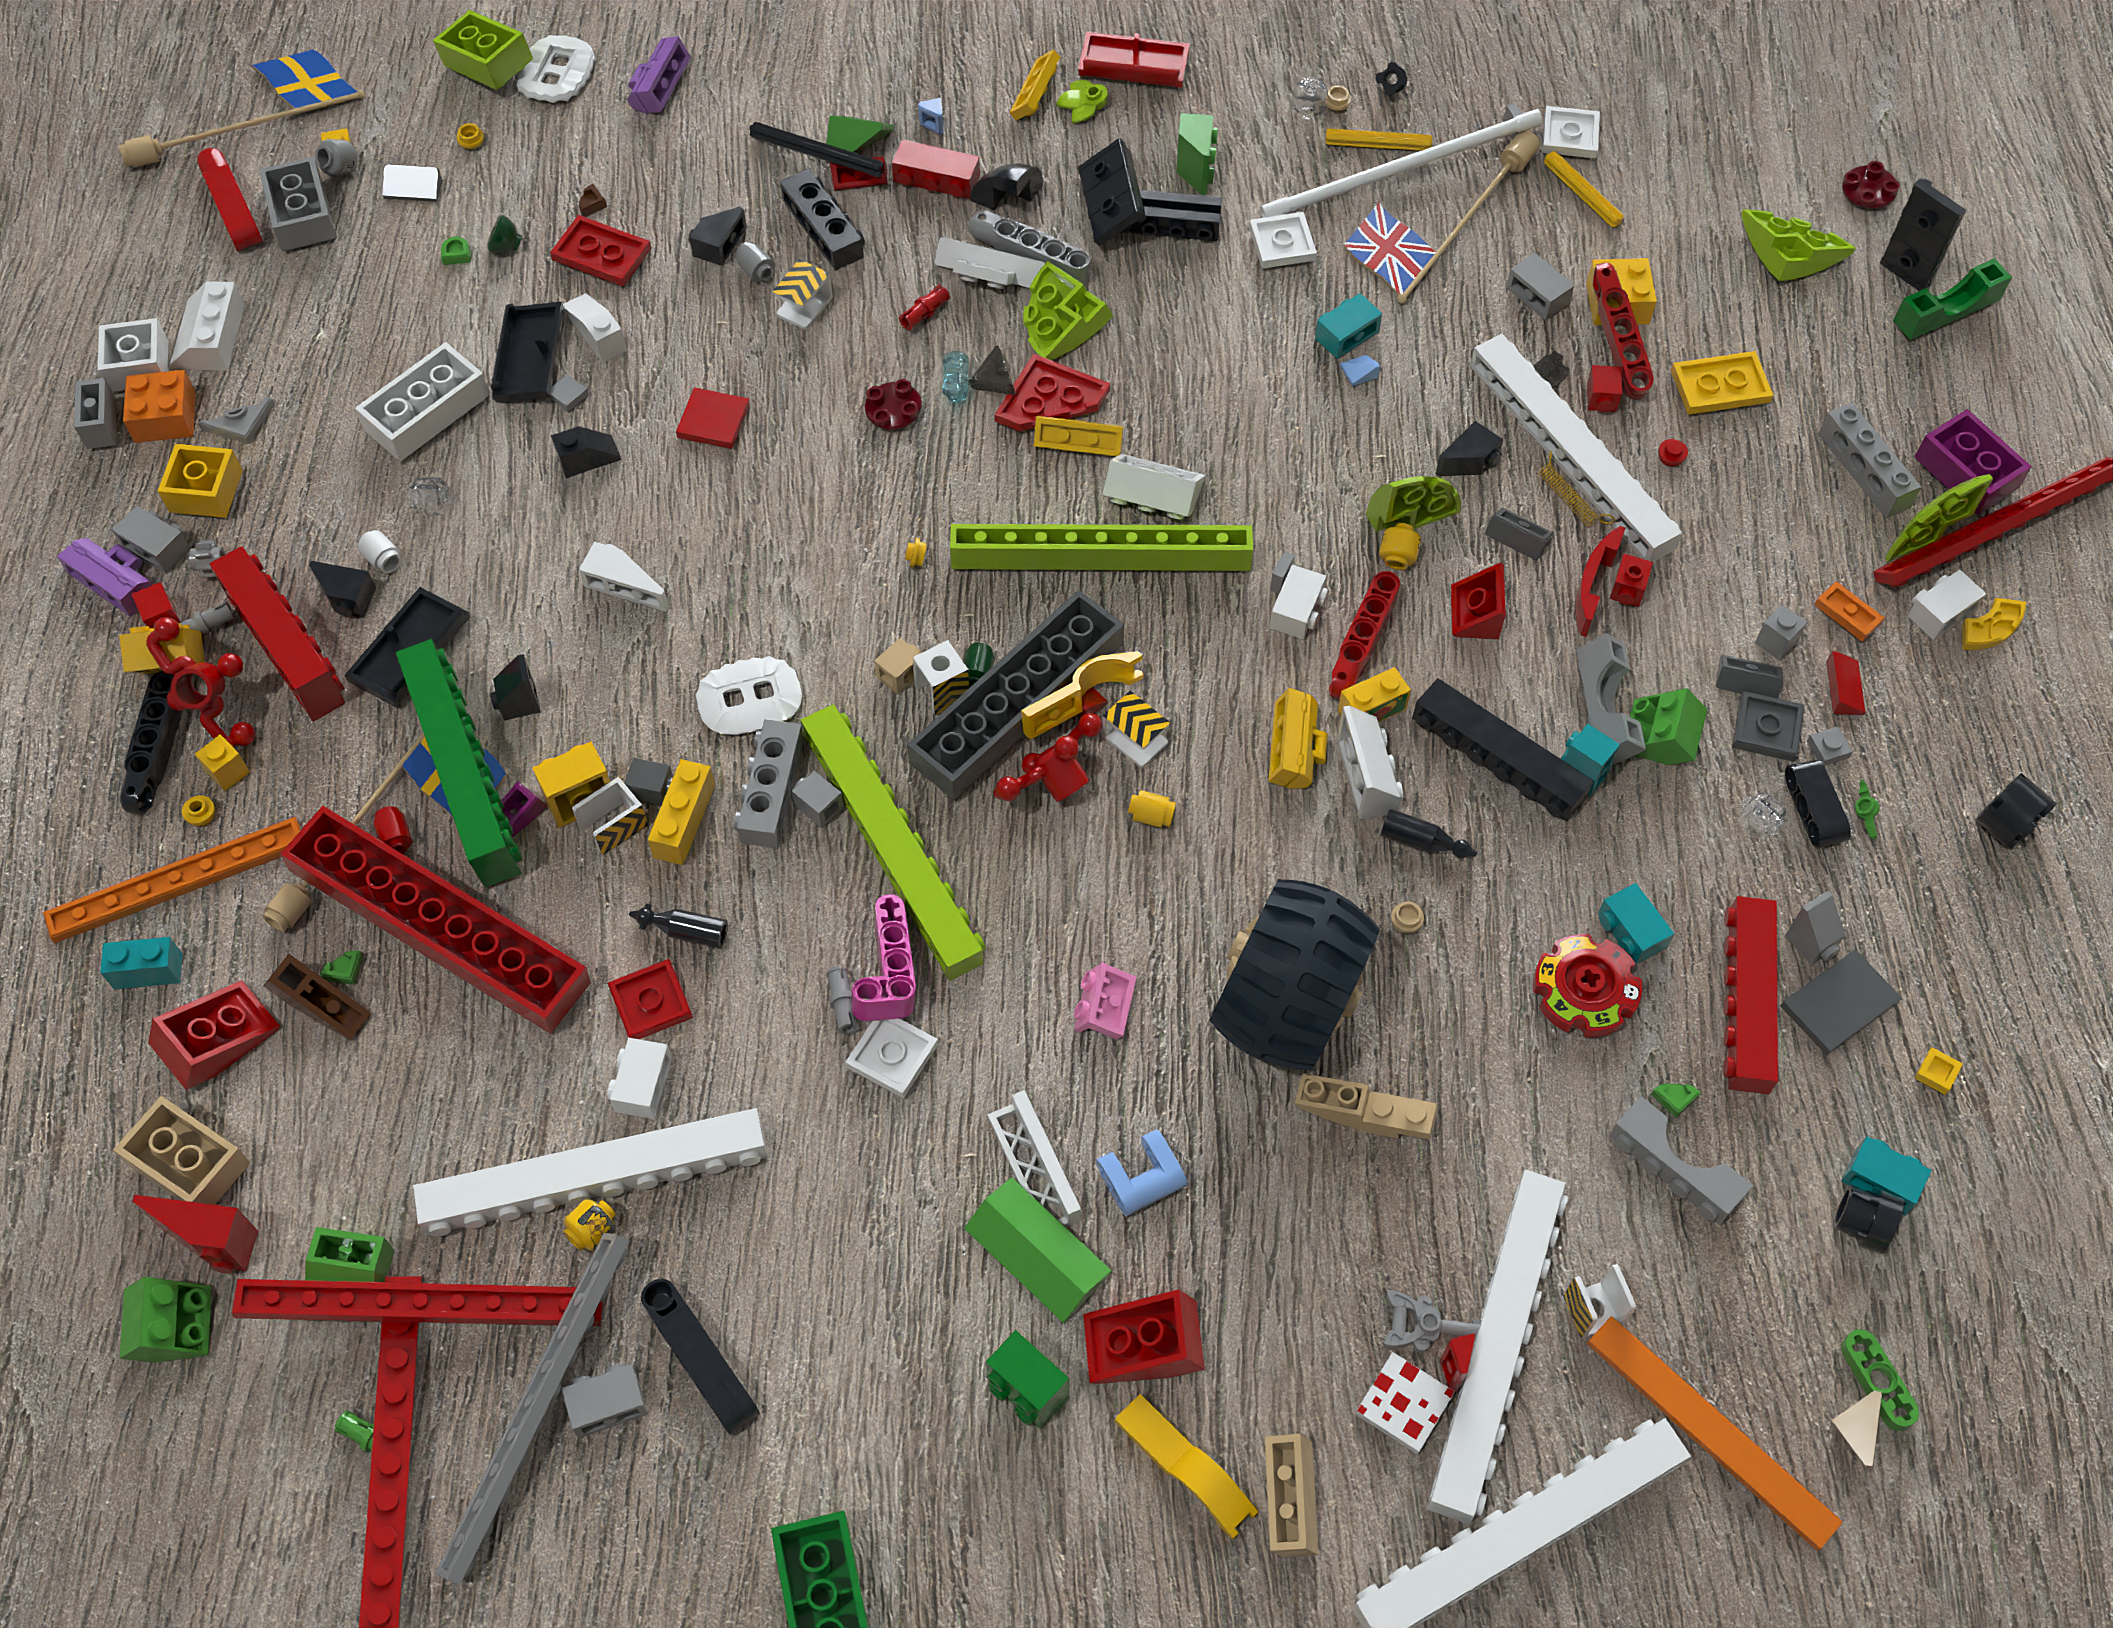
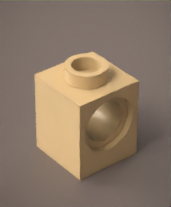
M899 638L874 660L876 677L896 694L901 693L914 681L913 657L920 654L921 651L914 644L909 645Z

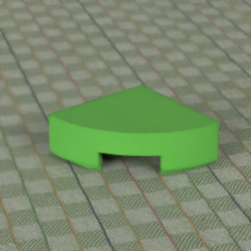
M358 950L347 951L343 956L338 957L331 963L328 962L322 969L320 976L328 982L354 985L364 955Z
M1668 1083L1659 1085L1651 1093L1674 1117H1678L1701 1094L1698 1089L1691 1085L1685 1084L1684 1086Z

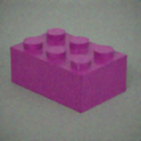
M1968 409L1925 435L1914 456L1948 489L1972 478L1990 474L1993 480L1974 512L1976 515L1981 514L2019 489L2032 467Z

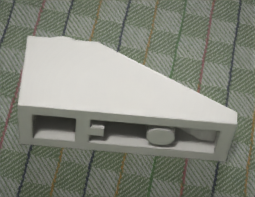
M585 293L563 304L565 314L602 363L627 351L622 328L610 312Z
M593 543L579 568L584 587L667 612L669 606L664 589L626 553L611 544Z

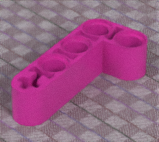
M887 894L878 898L875 904L874 929L880 976L861 978L852 987L851 1010L853 1015L862 1021L901 1019L911 1015L914 1010L916 984L905 905L900 897Z

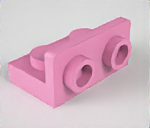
M1103 962L1088 970L1081 981V989H1083L1081 1000L1074 1010V1018L1076 1019L1074 1030L1081 1033L1090 1028L1116 1040L1123 1037L1136 976Z

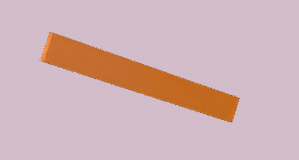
M292 817L44 911L43 915L50 939L54 944L280 858V853L300 832L299 822L296 817Z
M1610 1316L1586 1343L1816 1551H1819L1843 1523L1842 1520L1615 1318Z

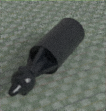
M1389 809L1380 834L1383 837L1428 853L1452 851L1453 855L1460 859L1476 857L1478 853L1471 847L1468 841L1463 839L1454 841L1438 825L1393 809Z
M645 904V907L636 911H630L629 916L640 925V930H645L646 927L654 924L670 938L722 948L727 936L728 921L726 919L680 909L655 914L650 904Z

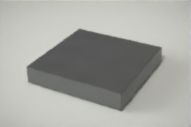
M1742 691L1739 699L1732 748L1795 762L1798 755L1805 705Z

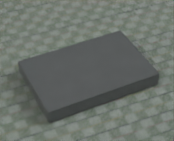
M1855 949L1785 999L1780 1006L1814 1043L1828 1055L1898 1004L1902 997Z

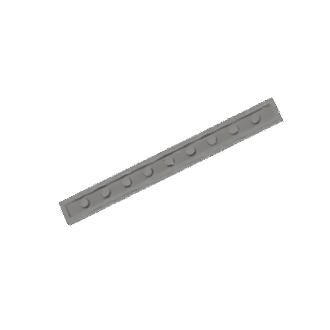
M603 1233L435 1574L461 1585L463 1578H466L471 1573L475 1565V1554L481 1542H484L491 1533L493 1527L492 1519L498 1507L502 1506L507 1500L510 1493L509 1485L515 1473L523 1467L527 1459L528 1453L526 1450L532 1438L541 1431L544 1424V1414L549 1404L556 1399L560 1392V1381L566 1369L570 1368L576 1360L579 1342L582 1336L591 1329L594 1322L593 1314L599 1302L605 1299L610 1290L611 1284L609 1281L615 1269H618L625 1260L627 1254L625 1249L629 1240L618 1234Z

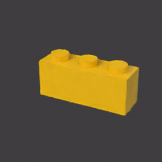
M680 759L647 839L653 858L684 865L715 788L711 766Z

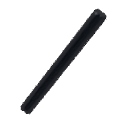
M754 122L749 127L750 136L758 140L871 176L880 177L885 172V164L880 160L759 122Z

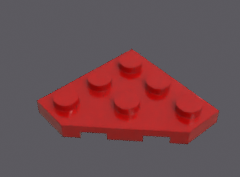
M1033 353L995 412V422L1021 432L1035 428L1037 416L1070 419L1096 412L1110 392V383Z

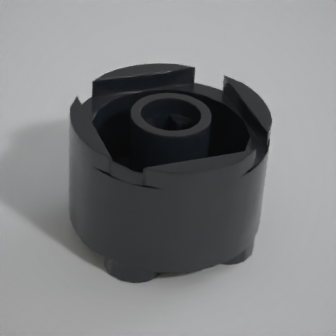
M2020 773L2006 786V789L1986 806L1977 816L1976 820L2001 843L2012 849L2038 825L2037 822L2042 817H2045L2057 803L2028 777Z

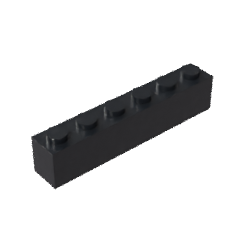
M1437 678L1416 701L1412 719L1421 728L1430 730L1441 737L1448 746L1457 748L1466 754L1472 762L1481 764L1493 772L1499 780L1508 782L1517 788L1524 797L1533 799L1544 806L1551 815L1560 817L1568 822L1589 796L1594 783L1592 779L1441 679Z

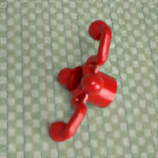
M163 617L159 619L154 625V631L148 635L146 645L160 669L167 674L174 675L171 690L167 694L168 705L177 711L199 709L201 712L200 722L213 739L221 735L232 747L250 745L256 735L255 729L251 724L238 722L233 725L230 735L227 736L214 721V718L224 708V702L221 698L225 689L224 677L234 678L238 676L243 670L242 659L236 654L226 653L219 658L217 667L208 662L196 663L188 656H180L170 661L159 642L174 641L179 635L180 627L172 618ZM194 674L200 676L205 681L207 695H203L195 690L192 684Z
M1093 713L1084 714L1078 721V725L1067 736L1060 737L1053 746L1041 754H1027L1021 762V768L1025 774L1016 779L1010 776L1001 778L996 784L994 796L1007 802L1016 800L1022 789L1042 780L1056 802L1076 792L1090 780L1075 758L1079 753L1078 742L1083 736L1091 738L1101 732V718Z

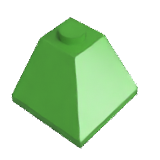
M830 115L826 144L859 153L892 132L894 125L847 116Z

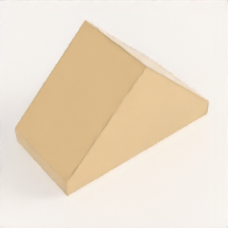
M1879 1391L1871 1392L1831 1420L1863 1464L1872 1468L1882 1392Z

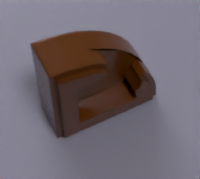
M594 184L584 189V194L579 201L581 216L587 217L607 208L606 200Z

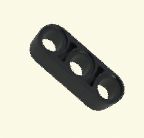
M1817 759L1786 766L1785 781L1812 845L1818 848L1849 841L1851 837L1850 824L1823 762Z

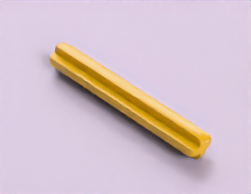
M1329 128L1326 131L1325 142L1327 145L1422 151L1432 147V136L1429 134Z
M1552 151L1545 156L1544 164L1606 223L1615 228L1623 222L1624 215L1556 151Z

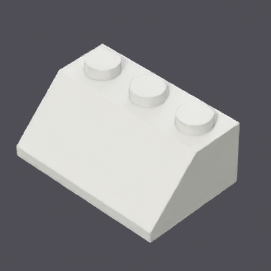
M206 281L187 300L170 362L171 369L228 370L245 306L235 282Z
M1120 454L1110 460L1102 495L1109 496L1110 501L1113 503L1127 505L1128 501L1138 504V509L1155 512V509L1167 511L1166 516L1183 519L1184 516L1188 517L1193 513L1205 475Z
M1344 706L1337 742L1359 819L1387 815L1389 809L1397 811L1399 802L1403 800V789L1401 783L1396 782L1394 778L1395 762L1393 756L1388 755L1386 751L1387 735L1385 729H1380L1377 717L1354 707Z

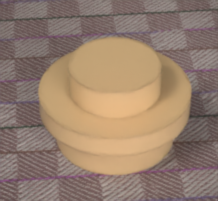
M1332 86L1325 94L1324 103L1332 110L1341 111L1349 107L1351 96L1348 89L1344 86Z
M1407 901L1394 907L1391 914V922L1402 933H1414L1422 927L1424 914L1417 904Z

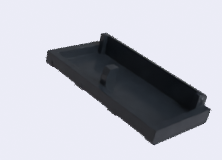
M1118 138L1078 166L1088 217L1092 227L1093 240L1099 247L1137 220L1142 223L1146 219L1130 150L1127 148L1126 143L1121 138Z
M1921 178L1914 183L1897 226L1890 237L1886 251L1880 260L1882 266L1918 291L1926 288L1930 289L1967 211L1932 187L1931 181Z
M562 302L522 306L507 304L505 306L491 382L492 397L495 402L501 403L550 397L556 351L565 308Z
M419 587L344 675L346 680L396 707L408 692L396 652L429 639L433 640L437 649H445L449 641L464 623L470 619L469 612Z

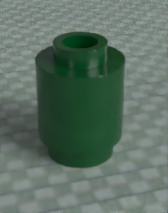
M973 643L964 653L963 662L968 668L969 688L994 665L995 657L993 650L985 643Z

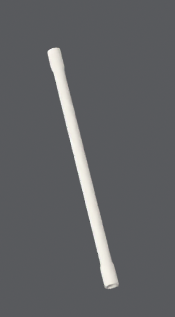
M1538 109L1515 116L1511 120L1343 179L1261 205V216L1266 218L1285 215L1293 210L1512 133L1542 125L1541 113Z

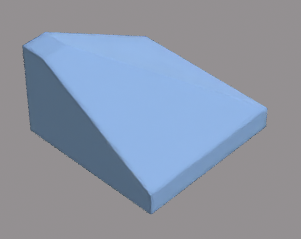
M1367 355L1340 363V367L1352 387L1378 378L1380 365Z

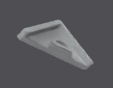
M265 397L261 403L250 407L243 405L223 413L224 416L210 421L202 419L199 422V426L202 431L249 444L273 408L274 402L272 398Z

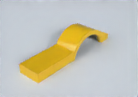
M1136 651L1101 655L1087 660L1077 668L1073 675V683L1021 710L1023 733L1031 740L1083 712L1082 696L1088 689L1097 684L1110 681L1132 685L1144 678V674L1140 670H1134V664L1142 661L1143 655Z
M1141 1394L1115 1418L1114 1423L1168 1476L1174 1477L1185 1485L1204 1504L1216 1520L1218 1526L1232 1540L1238 1535L1235 1528L1247 1515L1252 1519L1256 1517L1258 1510L1232 1478L1206 1453L1193 1446Z

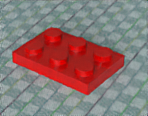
M577 215L551 250L550 255L553 261L624 287L652 248L649 240Z

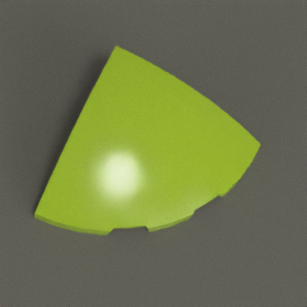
M1742 210L1741 213L1745 230L1753 248L1766 268L1779 281L1797 279L1822 271L1852 255L1856 249L1853 245L1832 232L1826 235L1821 231L1811 230L1812 224L1810 222L1791 217L1787 221L1774 217L1773 212Z
M1047 261L1030 285L1031 297L1028 306H1024L1023 323L1028 330V341L1036 353L1041 357L1053 360L1087 341L1114 315L1107 304L1088 292L1081 282Z
M1991 475L1978 476L1960 483L1927 504L1899 533L1885 556L1886 561L1890 562L1940 539L1946 527L1973 515L1993 480Z
M1431 476L1410 477L1382 485L1378 488L1369 501L1366 516L1376 532L1395 526L1398 523H1406L1417 529L1460 513L1461 498L1456 488L1443 478Z

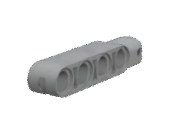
M987 210L976 212L969 220L968 229L971 235L977 240L993 246L995 250L1045 263L1049 261L1081 282L1084 286L1089 283L1090 256L1084 250L1018 221L1003 218ZM980 216L986 217L983 220L978 219Z

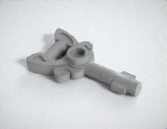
M1389 1290L1386 1293L1385 1300L1390 1309L1393 1310L1392 1330L1385 1337L1383 1346L1386 1349H1397L1413 1344L1414 1350L1418 1353H1424L1428 1350L1430 1343H1434L1438 1339L1439 1333L1456 1336L1475 1333L1476 1337L1481 1320L1473 1319L1472 1323L1442 1320L1439 1310L1432 1307V1300L1429 1296L1422 1295L1415 1301L1408 1295ZM1407 1311L1413 1314L1416 1323L1411 1333L1406 1332Z

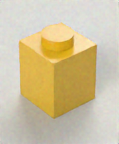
M221 735L195 753L205 772L224 791H227L250 773L240 754Z

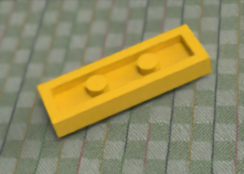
M1054 49L1035 60L1009 112L1015 120L1026 115L1029 117L1037 111L1039 107L1038 102L1047 91V84L1056 73V66L1061 57Z
M1037 416L1033 446L1119 456L1121 454L1124 426Z

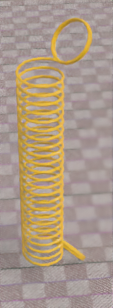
M1550 451L1549 466H1548V468H1553V469H1550L1548 472H1546V471L1544 470L1541 474H1539V472H1538V475H1540V477H1542V479H1543V477L1546 476L1551 470H1553V471L1555 470L1554 467H1552V464H1551L1552 451ZM1553 471L1543 480L1545 481L1553 473ZM1558 472L1555 478H1553L1554 475H1552L1547 481H1545L1548 485L1551 482H1553L1552 485H1554L1559 479L1563 481L1561 485H1559L1560 482H1558L1552 489L1553 491H1555V493H1557V495H1559L1561 499L1571 490V492L1565 498H1567L1571 493H1573L1575 497L1572 498L1568 503L1566 502L1573 495H1571L1566 501L1562 499L1563 502H1565V504L1569 506V508L1571 507V505L1568 504L1572 502L1576 497H1578L1580 500L1582 499L1581 496H1579V494H1577V492H1575V490L1572 487H1570V485L1568 487V483L1564 480V478H1562V476H1560ZM1565 486H1567L1560 494H1558V492H1560ZM1582 499V503L1579 506H1577L1575 510L1578 509L1582 504H1584L1577 512H1579L1584 506H1586L1585 509L1588 508V510L1584 514H1582V516H1584L1588 511H1590L1583 518L1585 519L1590 513H1592L1591 516L1594 515V517L1588 522L1590 523L1594 518H1596L1595 515L1597 514L1594 511L1591 512V510H1589V508L1591 509V507H1589V505H1587V503H1585V501ZM1577 502V503H1576L1572 508H1570V509L1572 510L1576 505H1578L1579 502ZM1583 509V510L1577 515L1578 518H1580V520H1582V522H1584V524H1585V522H1586L1588 519L1591 518V516H1590V517H1588L1585 521H1583V519H1581L1582 516L1579 517V515H1580L1582 512H1584L1585 509ZM1602 514L1599 517V520L1605 524L1615 522V518L1609 514ZM1610 516L1614 519V521L1604 522L1600 519V517Z

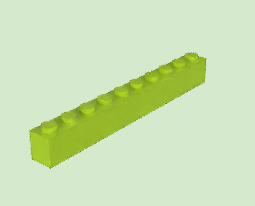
M951 524L950 532L951 569L1251 571L1253 556L1252 525Z
M832 704L800 719L804 738L832 785L842 793L845 807L897 895L903 900L906 910L948 981L983 965V951L986 950L981 936L978 933L973 934L968 926L970 925V920L963 907H956L953 902L955 896L948 882H941L938 877L940 871L935 860L932 857L927 858L923 850L925 847L921 837L917 832L912 834L908 827L910 822L906 812L902 807L897 809L893 802L895 801V796L892 789L887 783L883 785L879 777L881 774L873 759L868 761L866 758L864 743L859 736L854 737L851 733L852 726L847 715L844 712L840 714L836 706Z

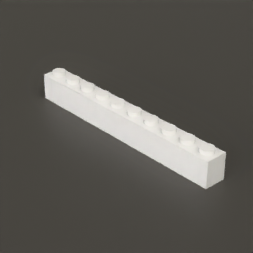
M1503 334L1476 346L1473 351L1470 367L1549 455L1550 451H1552L1551 458L1599 512L1612 515L1615 518V522L1611 525L1615 529L1619 526L1626 527L1623 539L1639 557L1655 562L1675 551L1682 535L1677 523L1670 520L1661 510L1658 502L1651 499L1642 489L1641 484L1636 479H1633L1624 469L1623 464L1618 459H1615L1606 449L1604 443L1593 435L1586 423L1574 414L1568 403L1555 393L1550 383L1536 372L1532 363L1526 361L1518 352L1516 346L1509 342ZM1604 516L1608 522L1614 521L1612 517Z
M757 1108L416 1184L413 1187L418 1225L425 1235L434 1237L444 1236L457 1228H479L488 1221L497 1219L503 1221L519 1218L521 1214L532 1211L545 1213L552 1211L558 1205L567 1203L579 1205L585 1199L602 1195L605 1197H615L623 1194L624 1190L637 1187L639 1189H650L656 1187L659 1182L668 1180L675 1182L690 1179L692 1175L703 1172L716 1174L726 1170V1167L738 1164L741 1166H752L759 1163L760 1159L768 1158Z
M1526 1169L1518 1182L1481 1313V1324L1475 1337L1468 1373L1460 1387L1426 1508L1466 1524L1471 1522L1475 1514L1481 1516L1487 1494L1481 1493L1484 1479L1491 1480L1495 1469L1496 1459L1491 1458L1493 1446H1500L1506 1425L1501 1424L1500 1420L1503 1410L1510 1411L1515 1391L1509 1389L1512 1377L1518 1378L1522 1369L1524 1357L1518 1356L1521 1343L1527 1345L1531 1336L1533 1324L1527 1323L1530 1311L1536 1312L1542 1292L1536 1290L1539 1278L1545 1280L1551 1260L1545 1258L1548 1246L1553 1248L1556 1243L1559 1228L1554 1226L1556 1215H1563L1568 1196L1562 1195L1565 1182Z
M1666 1418L1656 1424L1649 1419L1633 1430L1636 1436L1625 1442L1622 1437H1619L1603 1448L1605 1454L1599 1458L1594 1459L1592 1455H1589L1573 1466L1575 1472L1564 1478L1562 1473H1559L1543 1483L1545 1490L1534 1496L1531 1491L1521 1495L1512 1502L1515 1508L1503 1514L1500 1509L1491 1513L1482 1520L1484 1524L1482 1528L1473 1533L1470 1528L1459 1532L1451 1538L1453 1545L1443 1551L1438 1546L1429 1550L1420 1557L1422 1563L1410 1570L1405 1565L1388 1576L1391 1582L1378 1589L1377 1585L1373 1584L1356 1595L1359 1601L1356 1602L1352 1610L1363 1628H1415L1683 1466L1691 1455Z

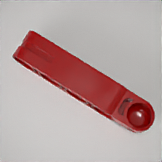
M206 148L200 151L197 156V164L236 251L238 252L248 248V246L263 243L260 232L224 154L216 148Z
M1609 262L1600 263L1595 267L1592 284L1598 301V314L1615 366L1621 367L1623 391L1628 398L1640 400L1648 394L1652 387L1654 375L1628 295L1622 289L1617 271ZM1615 300L1618 302L1619 307L1612 308L1606 301ZM1623 326L1628 333L1619 334L1616 332L1615 327ZM1623 353H1633L1636 360L1628 361ZM1632 380H1642L1645 387L1638 388L1634 386Z
M1381 571L1373 578L1340 647L1339 657L1332 671V679L1329 686L1330 697L1340 700L1341 691L1356 685L1358 678L1363 674L1396 604L1400 579L1395 573Z

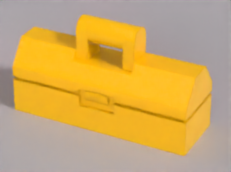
M1288 688L1275 701L1268 782L1286 786L1290 789L1307 788L1312 784L1313 763L1324 764L1326 762L1328 734L1316 729L1318 702L1310 694ZM1312 741H1315L1314 750H1312Z

